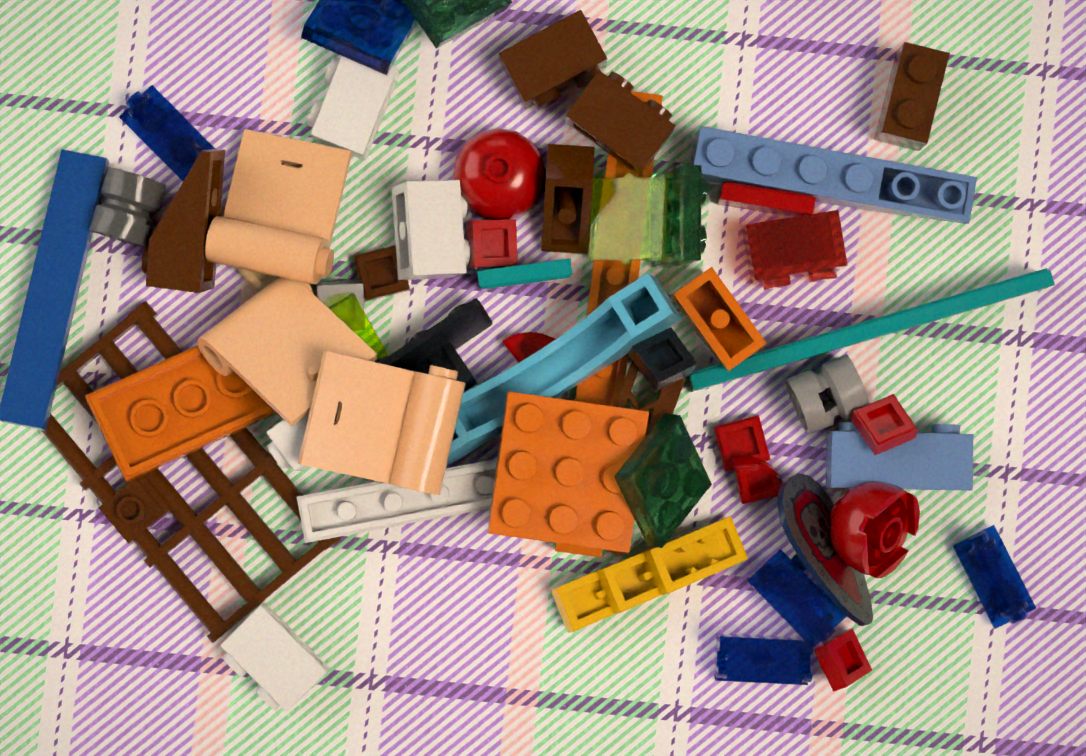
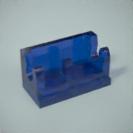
M716 633L714 680L808 685V682H812L813 677L810 663L811 656L814 655L815 641L810 638Z

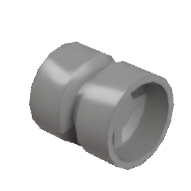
M847 354L822 364L821 371L818 374L812 370H807L785 380L793 407L808 435L833 425L835 416L839 415L843 419H848L852 417L854 410L869 404L861 378ZM824 390L829 398V401L822 402L818 394Z

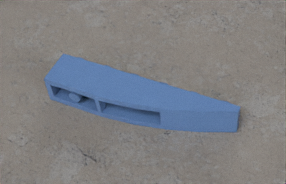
M700 126L695 133L687 179L719 185L731 182L812 195L813 198H816L815 202L963 224H969L977 182V177L704 126Z

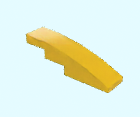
M729 516L550 590L567 632L571 633L661 595L681 589L746 561L748 557L732 517Z

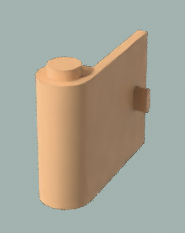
M244 129L223 217L216 216L212 220L205 243L206 260L212 263L311 284H318L322 276L328 277L334 261V251L330 249L353 152L351 150Z
M277 277L197 340L202 355L218 373L228 376L234 371L291 427L310 412L324 350L372 362L377 359V353L314 295V291L309 283L283 277Z
M324 350L298 464L440 495L466 383L456 381L458 371L430 365L429 373L425 374ZM338 403H339V409H338V413H337V417H336V421H335V416H336V412H337V408H338Z

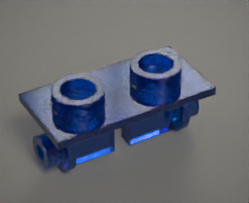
M153 85L143 94L139 91L135 92L126 101L128 108L119 116L182 181L185 180L201 151L215 149Z
M995 525L952 545L994 629L1009 622L1011 624L1017 623L1028 616V612L1036 609Z
M781 549L747 580L763 599L812 648L816 647L820 642L824 643L836 631L835 628L847 617Z

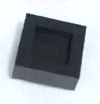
M672 327L633 345L629 354L655 392L693 373L697 366V362Z

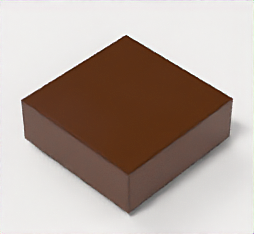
M396 245L354 256L359 280L363 282L365 302L411 291L408 280H398Z

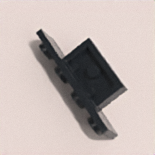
M475 298L467 304L455 307L446 318L428 330L416 333L409 343L391 355L381 357L375 362L425 374L429 373L430 365L458 371L456 381L466 383L465 392L478 382L456 349L489 328L493 322L478 298ZM338 403V408H337V412H336V416H335V421H336V417H337V413H338V409H339V403Z

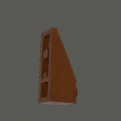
M211 149L201 151L149 239V246L144 249L142 255V271L146 274L147 287L194 293L214 289L216 263L206 260L205 243L212 220L216 216H220L226 150Z

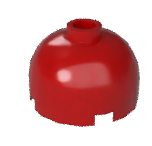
M496 128L481 131L464 144L456 157L453 177L454 180H460L461 196L467 202V209L485 220H504L518 218L533 209L543 193L546 172L543 157L530 139L517 131Z
M865 482L852 488L834 504L831 510L830 535L834 550L847 565L864 575L883 578L892 573L909 552V550L902 547L907 534L916 536L920 518L918 499L903 488L889 483Z

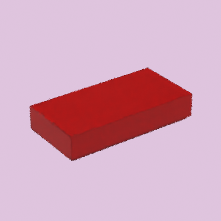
M725 182L719 189L717 205L809 219L814 213L816 198H813L812 195Z

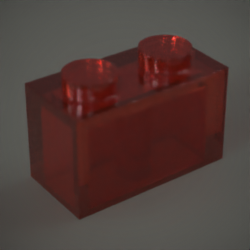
M839 210L747 224L742 229L751 284L762 282L764 290L791 286L790 278L804 275L809 276L810 283L836 279V270H841L848 266Z

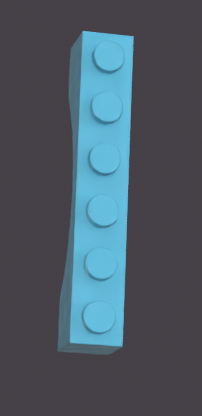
M650 273L645 274L607 298L577 325L541 350L490 380L463 392L446 467L501 434L508 391L558 398L628 354L633 345L666 330L682 320L659 279Z

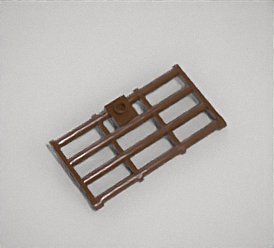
M145 301L138 304L123 321L61 370L56 390L64 384L96 422L85 399L87 394L94 391L78 372L99 355L102 356L120 379L139 372L115 344L129 330L137 325L165 360L183 351L155 319L158 314ZM51 413L47 430H41L82 479L79 483L85 491L90 489L102 503L99 509L128 544L134 542L147 557L144 560L149 568L154 566L210 632L207 637L212 643L216 642L324 550L326 551L332 545H337L340 542L341 537L319 540L315 546L296 560L241 493L263 476L301 521L297 497L303 496V494L279 467L274 457L268 454L247 428L229 435L255 466L252 471L235 485L232 484L203 448L185 456L219 496L217 500L199 515L195 513L159 468L131 480L121 490L116 492L105 478L109 472L117 467L113 455L96 468ZM225 506L231 510L282 571L278 577L262 590L257 587L205 525L210 518ZM170 511L183 528L161 545L148 529ZM189 536L193 538L246 602L225 621L168 554Z

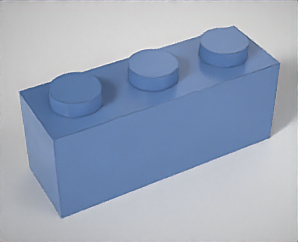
M839 422V431H829L826 435V488H854L862 483L874 481L894 484L903 489L973 491V434H960V425L932 424V433H917L915 439L874 455L853 422Z

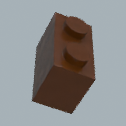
M582 10L565 17L498 53L499 62L524 108L527 109L535 105L537 110L557 102L562 98L559 91L574 83L577 84L578 88L587 86L598 70L606 67L608 59Z
M903 42L895 54L874 140L920 151L928 144L950 53Z
M598 70L565 115V123L641 177L675 129L676 125L669 121L672 114L652 99L644 103L631 92L634 86L619 74L612 71L607 76Z

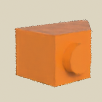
M713 267L706 270L670 297L699 338L727 371H730L767 344Z

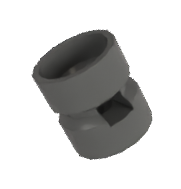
M108 167L100 191L106 200L105 203L96 205L89 230L121 242L146 248L149 245V239L155 225L150 218V213L160 209L166 185L135 173Z

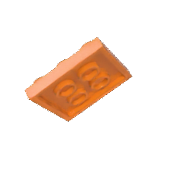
M508 391L506 394L487 533L630 553L649 411Z

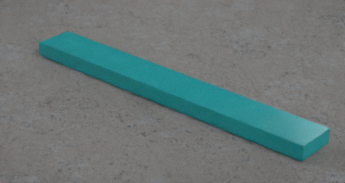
M1045 268L755 353L730 371H727L722 364L697 370L689 374L687 377L692 393L1054 286L1055 283L1051 270Z

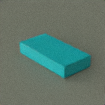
M571 258L477 271L479 287H482V289L571 278L570 275H573Z

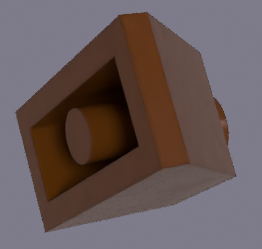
M548 144L541 251L587 254L595 147Z

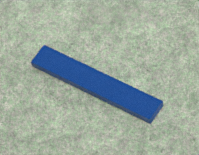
M61 149L0 404V422L43 431L47 430L93 232L89 230L95 207L100 204L102 196L100 191L109 166L107 158Z

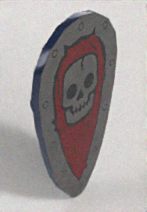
M798 473L784 479L778 491L777 506L784 532L796 552L791 559L792 566L800 572L808 570L835 606L859 626L869 625L873 621V611L865 576L847 565L838 556L832 545L830 514L834 504L822 485L808 475Z

